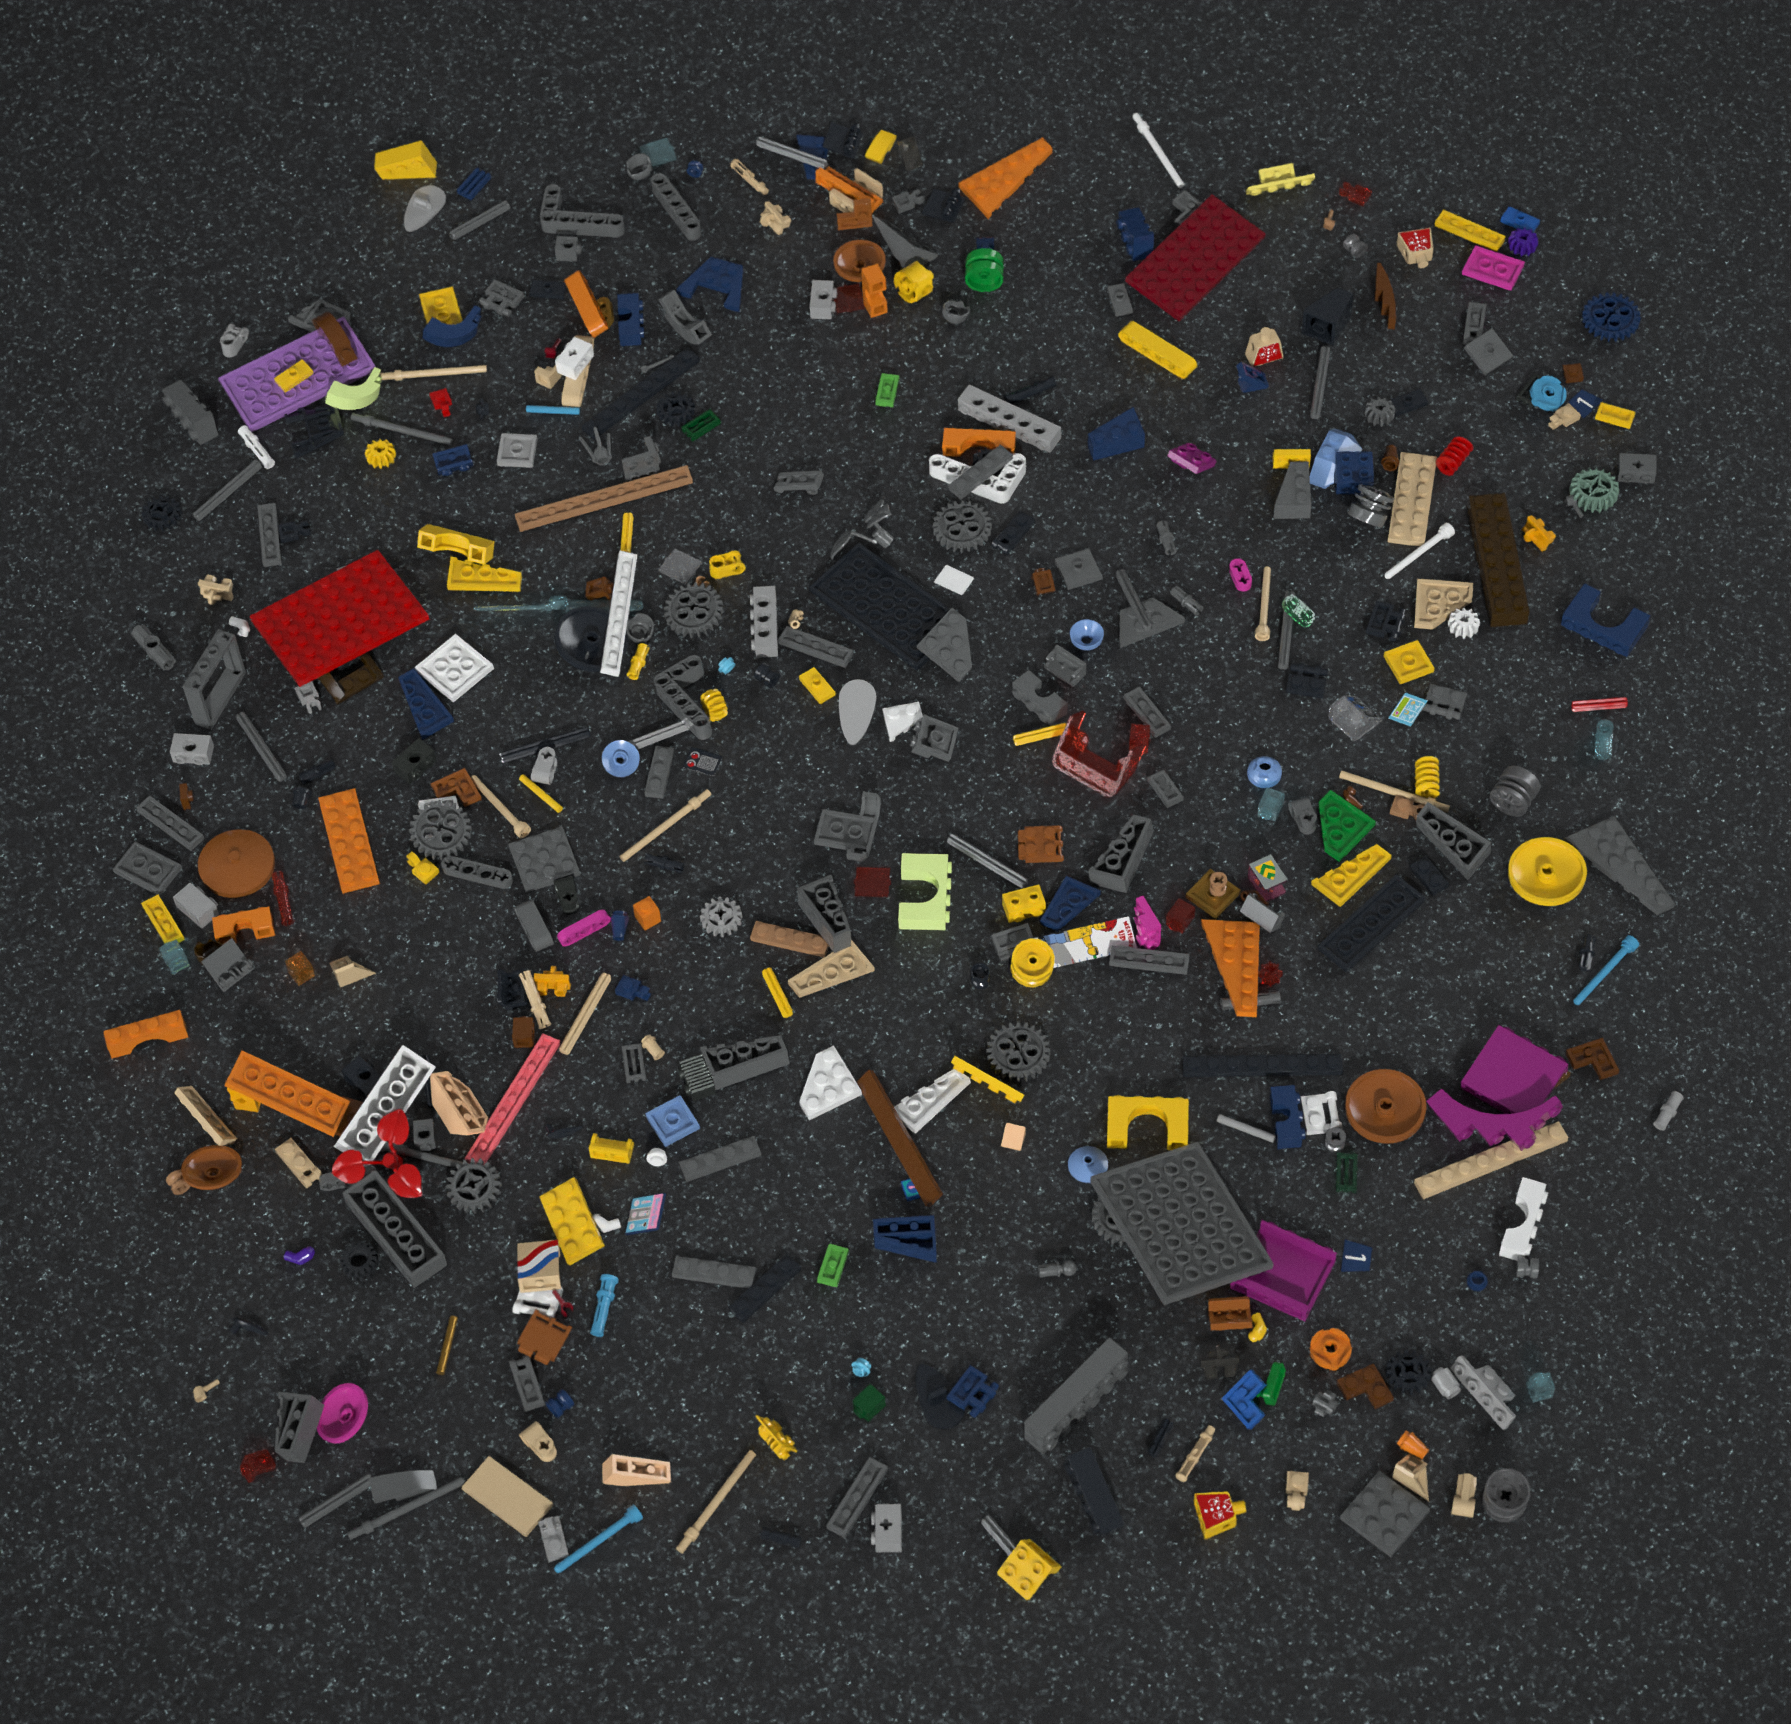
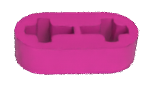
M1242 559L1232 560L1229 572L1235 587L1239 591H1248L1252 586V577L1246 563Z

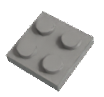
M502 433L497 466L533 468L538 440L537 435Z

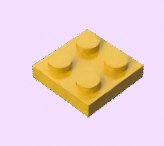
M1418 640L1384 652V658L1400 684L1434 672V666Z

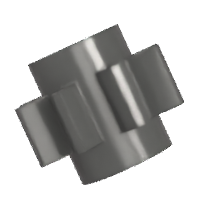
M1329 1390L1324 1393L1320 1391L1312 1405L1316 1406L1315 1413L1322 1417L1326 1414L1331 1416L1339 1403L1335 1400L1336 1394Z

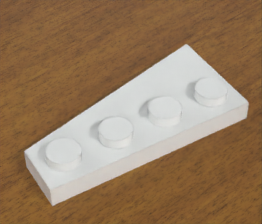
M953 1069L934 1080L932 1085L920 1088L918 1093L910 1098L908 1096L903 1098L901 1103L894 1106L904 1126L916 1134L971 1083L970 1078Z

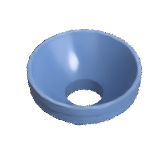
M1089 619L1076 622L1070 630L1071 642L1081 650L1097 648L1102 643L1104 637L1101 625ZM1084 637H1089L1092 639V642L1085 644L1081 640Z
M1261 756L1250 762L1247 776L1253 785L1260 788H1270L1280 781L1282 770L1278 761L1268 756ZM1262 763H1267L1270 765V769L1262 770L1259 766Z

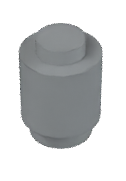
M1440 1367L1432 1373L1433 1377L1431 1380L1442 1396L1451 1399L1461 1391L1459 1388L1460 1384L1449 1368L1443 1369V1367Z

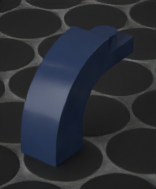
M474 305L467 317L462 322L454 325L442 323L432 317L423 330V339L443 347H454L468 342L477 334L478 323L482 317L480 316L481 308Z

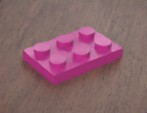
M1475 245L1463 268L1462 275L1512 291L1525 262Z

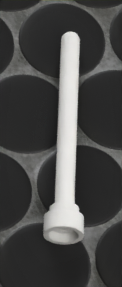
M1449 523L1443 524L1435 536L1387 571L1385 578L1390 579L1440 540L1452 537L1455 534L1454 528Z

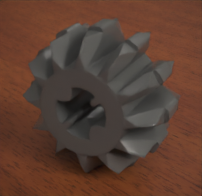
M1378 396L1376 400L1371 398L1370 402L1366 404L1365 418H1367L1368 423L1373 422L1374 426L1380 424L1382 427L1383 424L1389 425L1390 421L1394 419L1395 406H1393L1392 401H1387L1386 397L1380 399Z

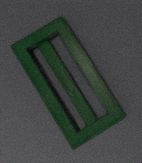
M709 409L682 426V431L686 432V435L692 441H695L720 425L721 420Z

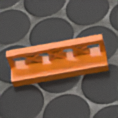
M819 167L816 171V183L831 191L835 188L851 200L870 198L872 213L883 203L882 198L830 167H827L825 170Z

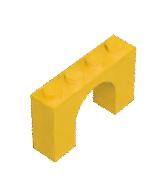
M1121 1095L1108 1096L1107 1148L1127 1149L1128 1126L1134 1118L1143 1114L1155 1115L1164 1121L1168 1131L1167 1150H1174L1188 1145L1189 1099L1182 1097L1163 1098L1161 1096L1153 1098L1142 1096L1123 1097Z

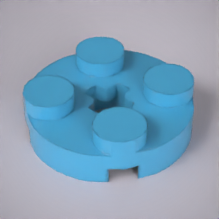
M1542 376L1531 386V402L1534 406H1538L1543 410L1556 411L1566 400V389L1560 385L1561 382L1557 378ZM1548 390L1552 396L1546 395L1545 392Z

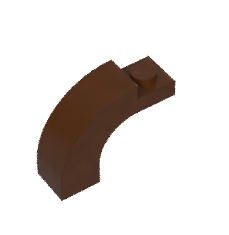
M325 312L311 319L318 334L323 336L330 345L341 367L358 359L347 335L330 312Z

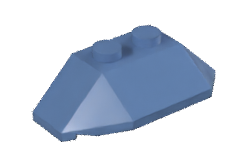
M1338 429L1329 430L1315 457L1309 476L1310 484L1325 489L1337 482L1336 452H1362V447L1352 434Z

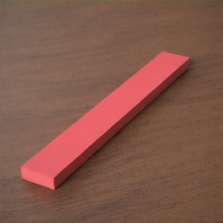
M542 1033L487 1121L484 1133L479 1134L464 1158L467 1163L470 1164L471 1158H474L476 1164L479 1159H482L484 1164L489 1160L560 1046V1040Z

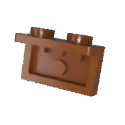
M1248 1296L1208 1299V1316L1211 1330L1252 1328L1250 1299Z

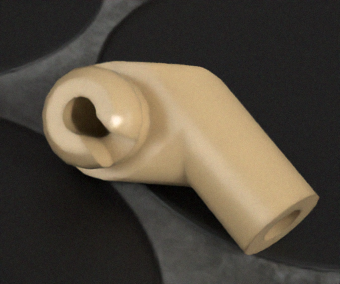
M797 609L792 611L788 624L793 629H797L800 626L798 620L803 619V611H798Z

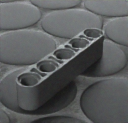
M657 173L651 178L653 194L687 239L693 241L701 237V228L698 218L664 174Z

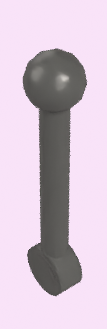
M671 354L668 358L649 366L643 365L641 371L647 373L648 369L668 362L675 356Z

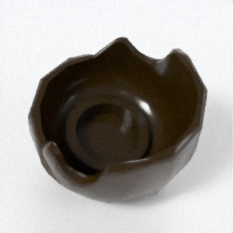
M209 939L207 943L199 941L194 947V954L201 965H203L201 961L223 944Z

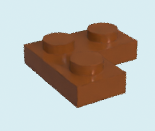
M870 198L853 200L854 212L837 213L838 230L872 227Z
M465 768L431 783L437 798L450 797L457 794L464 807L482 800L480 793Z

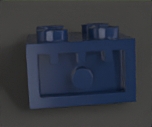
M1371 451L1336 452V494L1361 493L1358 490L1359 484L1374 485L1373 453Z

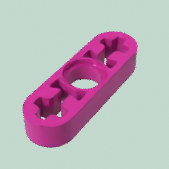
M599 910L561 930L557 938L562 946H569L605 927L611 918L605 910Z

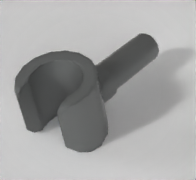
M1575 495L1566 496L1565 505L1567 507L1573 506L1579 517L1582 518L1584 515L1577 506V500L1573 499Z

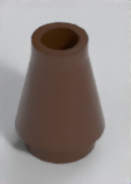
M1394 445L1386 447L1381 461L1383 468L1387 471H1394L1399 466L1397 447Z

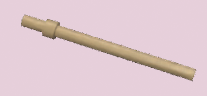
M486 365L415 371L394 370V372L380 373L382 380L395 379V381H400L403 378L487 372Z
M1341 771L1339 778L1394 796L1398 795L1414 800L1418 804L1426 805L1429 802L1446 813L1450 809L1449 805L1437 802L1434 798L1415 795L1345 771Z
M706 789L699 796L691 798L687 805L621 854L620 859L625 862L691 810H696L704 800L711 796V792Z
M748 1451L695 1524L684 1533L685 1537L676 1548L680 1553H683L689 1544L697 1539L701 1528L756 1456L753 1451Z

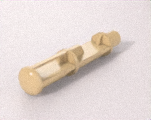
M734 159L731 162V167L740 174L735 169V167L743 173L741 175L742 178L758 192L760 191L763 195H766L769 190L765 187V184L763 182L758 183L754 179L755 175L749 169L744 170L739 163L744 168L746 167L738 159Z
M1208 1425L1205 1432L1200 1434V1439L1190 1454L1187 1455V1459L1179 1472L1175 1474L1179 1481H1187L1189 1473L1194 1465L1198 1463V1459L1207 1444L1211 1442V1437L1215 1432L1214 1427Z

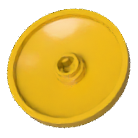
M1550 837L1535 838L1521 844L1513 852L1508 867V877L1513 889L1525 900L1542 906L1561 905L1574 899L1582 891L1587 875L1586 863L1580 852L1571 844Z

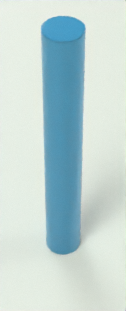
M527 405L526 412L579 415L580 407Z

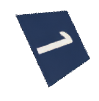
M1581 390L1568 404L1585 418L1603 399Z
M1345 1240L1341 1272L1370 1271L1372 1248Z

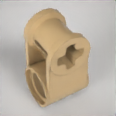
M535 1421L519 1434L522 1441L542 1461L550 1462L554 1460L557 1455L554 1442L538 1422Z

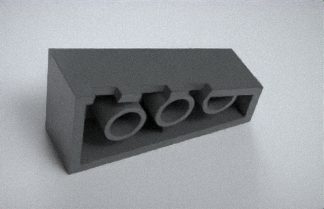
M182 380L162 389L164 403L167 407H171L175 418L179 417L182 427L189 430L188 433L193 441L196 440L199 445H202L219 436L213 414L210 410H206V406L203 403L200 404L198 397L192 394L191 390Z
M1429 802L1418 813L1416 826L1459 872L1469 880L1491 853V842Z
M1133 815L1119 832L1120 835L1109 844L1108 850L1101 854L1096 865L1089 869L1088 873L1091 884L1127 893L1154 832L1151 819Z
M832 875L797 888L798 905L832 951L836 953L850 947L851 930L845 912H843L836 886H834Z
M781 1035L755 1039L754 1042L748 1043L738 1041L737 1044L728 1046L718 1044L714 1048L700 1047L715 1090L790 1064L788 1052Z

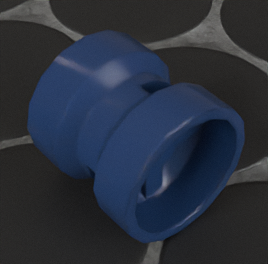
M563 1389L556 1394L554 1399L550 1398L545 1402L550 1412L556 1418L561 1417L566 1409H570L575 1405L571 1397Z

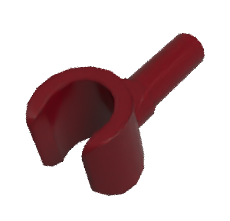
M557 339L552 348L545 347V358H555L556 349L561 343L560 339Z
M556 1289L553 1290L552 1294L561 1306V1314L567 1317L563 1309L568 1307L573 1312L572 1304L565 1302Z

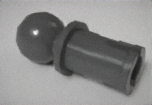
M1066 1260L1062 1265H1059L1058 1261L1051 1264H1038L1039 1278L1046 1276L1060 1277V1273L1071 1276L1077 1271V1265L1072 1260Z

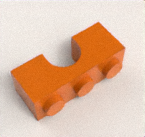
M875 264L861 269L863 304L870 317L873 318L887 313V301L882 292L886 290V278L879 265Z
M258 907L253 910L212 917L215 939L222 944L231 938L237 943V933L244 928L252 929L256 939L275 936L270 907Z

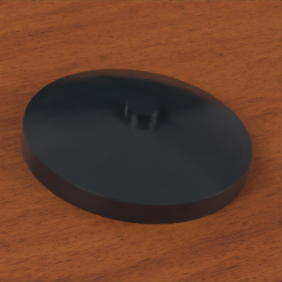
M584 606L572 609L561 617L555 630L554 639L559 654L566 662L583 671L600 672L609 612L598 607ZM627 633L625 634L622 660L625 657L629 644Z

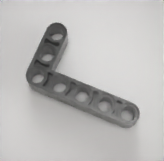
M550 184L546 187L540 212L541 227L545 233L620 237L624 234V222L621 215L560 211L562 205L560 187L556 184Z
M691 655L657 674L654 678V684L658 696L698 739L705 740L712 735L710 720L682 690L704 676L701 658L697 655Z

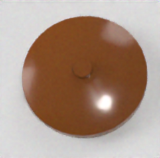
M241 829L230 830L215 836L204 846L198 859V871L203 884L214 894L227 898H240L257 892L269 881L275 868V857L269 842L256 832Z
M1378 1069L1361 1075L1353 1082L1346 1096L1345 1110L1351 1126L1361 1136L1378 1143H1397L1408 1139L1421 1127L1426 1113V1099L1420 1086L1411 1077L1395 1070Z

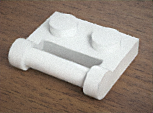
M1330 1091L1325 1094L1301 1096L1300 1101L1306 1135L1326 1133L1334 1127L1343 1129L1342 1122L1339 1121L1336 1092ZM1322 1103H1328L1331 1117L1330 1124H1326Z
M562 1287L561 1289H556L560 1296L563 1292ZM519 1290L517 1300L513 1306V1313L533 1315L535 1309L540 1310L539 1313L549 1318H555L559 1302L552 1294L553 1290L520 1293ZM524 1302H528L532 1304L547 1306L549 1308L543 1309L523 1304Z

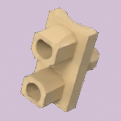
M768 201L765 202V210L761 213L760 223L763 226L772 227L777 235H780L784 228L790 226L791 219L788 215H781L782 208L779 205L773 206Z
M207 575L204 580H199L200 593L203 595V598H208L209 604L214 605L216 600L221 601L222 599L232 601L233 583L231 579L224 578L221 584H218L216 577Z

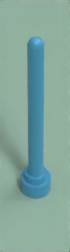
M1627 935L1622 941L1621 949L1575 997V1005H1580L1627 953L1634 952L1639 947V942L1633 936Z
M634 1504L626 1509L627 1512L624 1513V1517L557 1564L554 1568L557 1573L562 1572L627 1524L639 1522L643 1519L640 1511Z

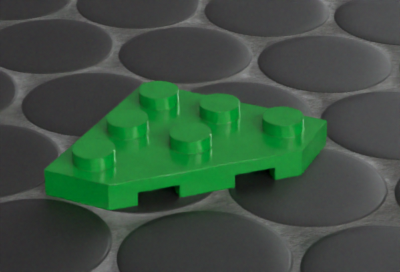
M1332 790L1319 801L1318 808L1324 852L1340 862L1375 826L1376 821Z

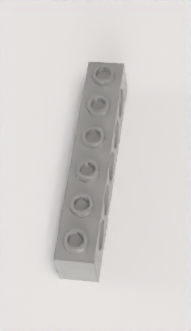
M968 385L958 398V410L963 414H968L978 421L991 425L995 429L1016 431L1017 438L1038 447L1040 450L1051 453L1061 439L1060 426L971 385Z

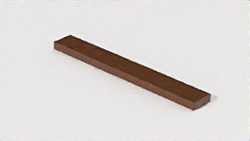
M868 1070L856 1083L925 1206L931 1207L943 1193L873 1070Z

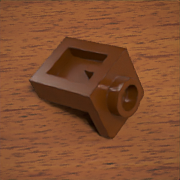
M1045 568L1034 570L1035 573H1032L1031 580L1034 582L1037 596L1055 592L1051 569L1045 570Z
M606 577L586 582V598L591 601L605 596L611 601L614 584Z

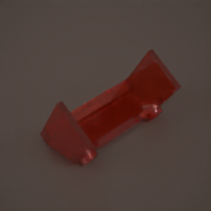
M1081 711L1070 715L1053 755V766L1105 797L1116 795L1135 772L1146 746L1142 744L1130 749L1128 756L1121 758L1116 766L1086 749L1089 737L1084 731L1079 729L1086 712Z

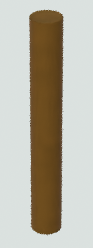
M450 1316L436 1371L439 1375H444L458 1320L456 1316Z

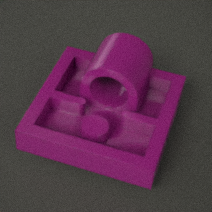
M1186 443L1174 448L1168 454L1172 462L1196 474L1214 467L1217 461L1209 453L1197 449V446L1192 443Z

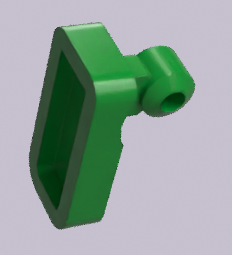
M1273 1363L1267 1379V1385L1255 1396L1263 1397L1267 1405L1275 1406L1286 1373L1283 1363Z

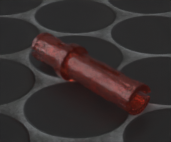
M276 871L271 876L274 883L273 892L277 897L281 923L283 926H287L286 921L288 920V925H292L294 919L287 894L289 889L285 885L284 873L279 871L278 876Z

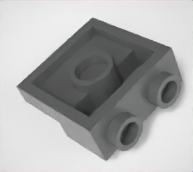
M923 715L920 721H916L913 728L916 731V735H913L910 740L911 752L928 759L932 755L949 762L958 727Z

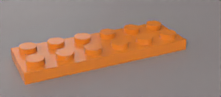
M355 788L319 797L342 894L380 884Z
M241 1051L224 1085L334 1137L350 1103L349 1100L244 1051Z

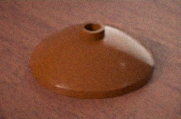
M853 240L838 248L833 262L836 272L841 277L853 282H862L861 269L878 264L881 271H883L886 258L884 251L877 244L867 240Z
M219 1145L202 1147L189 1154L183 1161L181 1167L182 1177L187 1184L197 1189H219L227 1186L239 1176L242 1170V1161L240 1155L232 1148Z

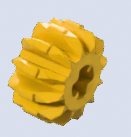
M379 439L378 442L373 440L372 444H367L365 455L369 465L372 464L374 468L379 466L382 469L383 466L389 467V463H394L396 451L394 445L389 443L387 439L385 441Z
M711 689L701 695L702 708L710 721H718L726 717L728 713L727 706L720 691Z

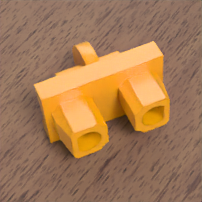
M1531 515L1528 516L1527 523L1521 529L1525 533L1523 538L1526 542L1532 541L1541 551H1545L1547 546L1554 541L1556 535L1553 531H1546L1544 529L1545 524L1541 518L1535 519Z
M552 965L550 971H543V974L534 973L533 979L540 996H546L548 989H555L554 993L556 996L565 997L567 990L571 988L569 975H563V971H556V966Z

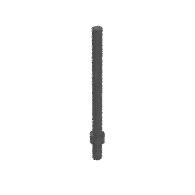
M355 413L351 415V420L361 422L369 427L373 425L451 445L453 441L452 438L374 419L370 415L362 416Z
M385 1142L383 1150L391 1151L388 1142ZM393 1144L396 1153L402 1157L410 1156L456 1169V1164H459L461 1167L464 1166L461 1161L411 1149L408 1145ZM473 1172L475 1174L486 1176L485 1174L480 1172Z
M460 1477L374 1520H367L361 1523V1526L347 1532L350 1540L364 1533L367 1535L373 1532L374 1528L463 1486L465 1482Z

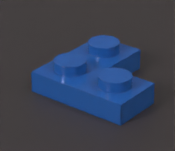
M1249 1370L1222 1398L1248 1429H1252L1265 1416L1252 1400L1266 1386L1254 1370Z

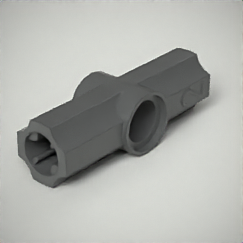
M145 625L134 627L131 635L146 651L148 657L153 659L162 670L173 668L176 659L161 644L160 639L154 636Z

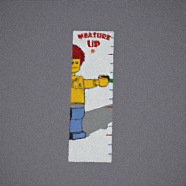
M1129 917L1032 938L1040 939L1052 948L1055 956L1053 968L1111 955L1112 945L1137 948Z

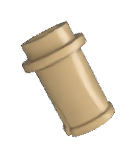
M647 1035L641 1041L642 1047L649 1051L654 1060H658L663 1057L665 1052L657 1044L654 1036Z

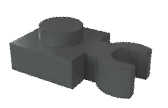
M915 190L910 195L908 192H904L892 197V203L898 213L915 208V203L922 204L924 202V196H921L920 190Z

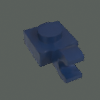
M623 975L615 989L616 995L632 1001L635 996L646 1001L651 996L649 987L643 986L641 981Z

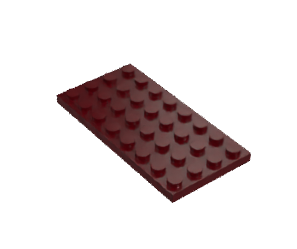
M1211 195L1126 277L1125 282L1177 321H1180L1265 238L1266 234L1214 195Z

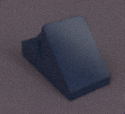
M1242 361L1236 365L1239 372L1238 383L1243 393L1269 387L1265 373Z

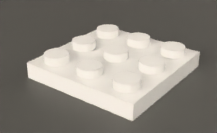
M456 634L415 667L419 675L452 702H455L494 669L491 662Z

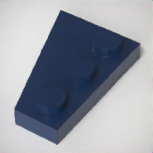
M796 135L799 150L827 160L829 150L823 148L826 137ZM803 162L806 178L816 180L818 167Z
M1066 876L1042 916L1040 924L1058 932L1100 896L1101 890Z

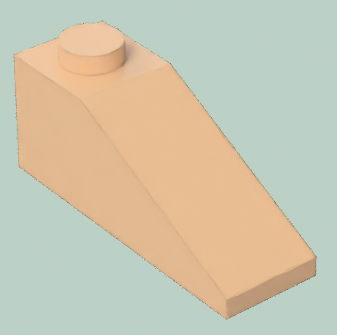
M612 1454L602 1464L603 1484L632 1486L671 1482L670 1462Z

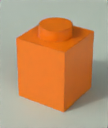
M650 896L633 905L635 918L644 930L661 922L659 908Z

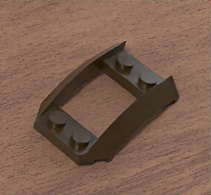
M368 652L359 656L365 666L336 682L329 672L318 677L337 705L384 678L383 673Z

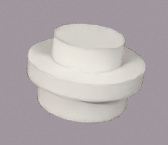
M654 1148L648 1153L647 1161L653 1166H662L666 1163L667 1156L664 1150Z

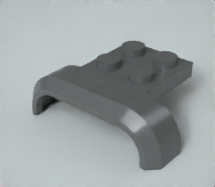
M863 791L860 815L822 809L814 845L847 850V860L863 862L867 859L880 815L881 798L879 795Z

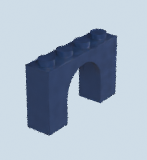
M1584 583L1563 613L1561 625L1568 630L1575 631L1583 637L1597 642L1601 646L1615 651L1617 654L1628 657L1647 629L1650 615L1633 608L1621 625L1603 627L1597 624L1590 615L1599 603L1601 591Z

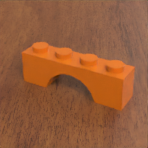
M944 428L943 456L961 457L967 449L972 447H987L991 450L999 445H1002L1013 455L1015 454L1016 431Z
M180 1010L103 1031L112 1059L131 1054L136 1045L147 1040L162 1039L170 1043L188 1038L185 1021Z

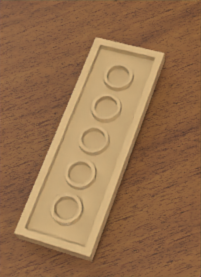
M1401 452L1388 535L1389 543L1422 546L1425 543L1437 456Z

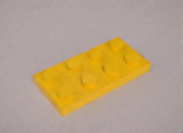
M573 1177L539 1196L566 1262L569 1265L605 1246L577 1179Z

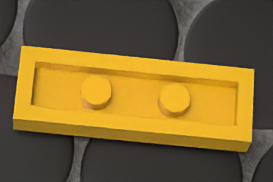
M159 895L141 903L167 949L185 940Z

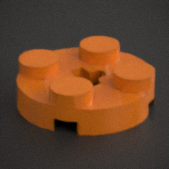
M1330 1328V1330H1320L1313 1336L1310 1343V1356L1317 1365L1335 1371L1339 1367L1344 1366L1350 1359L1352 1347L1349 1337L1343 1331ZM1334 1345L1335 1352H1328L1326 1346Z

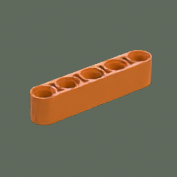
M577 270L564 279L590 334L595 338L609 329L589 284L581 271Z

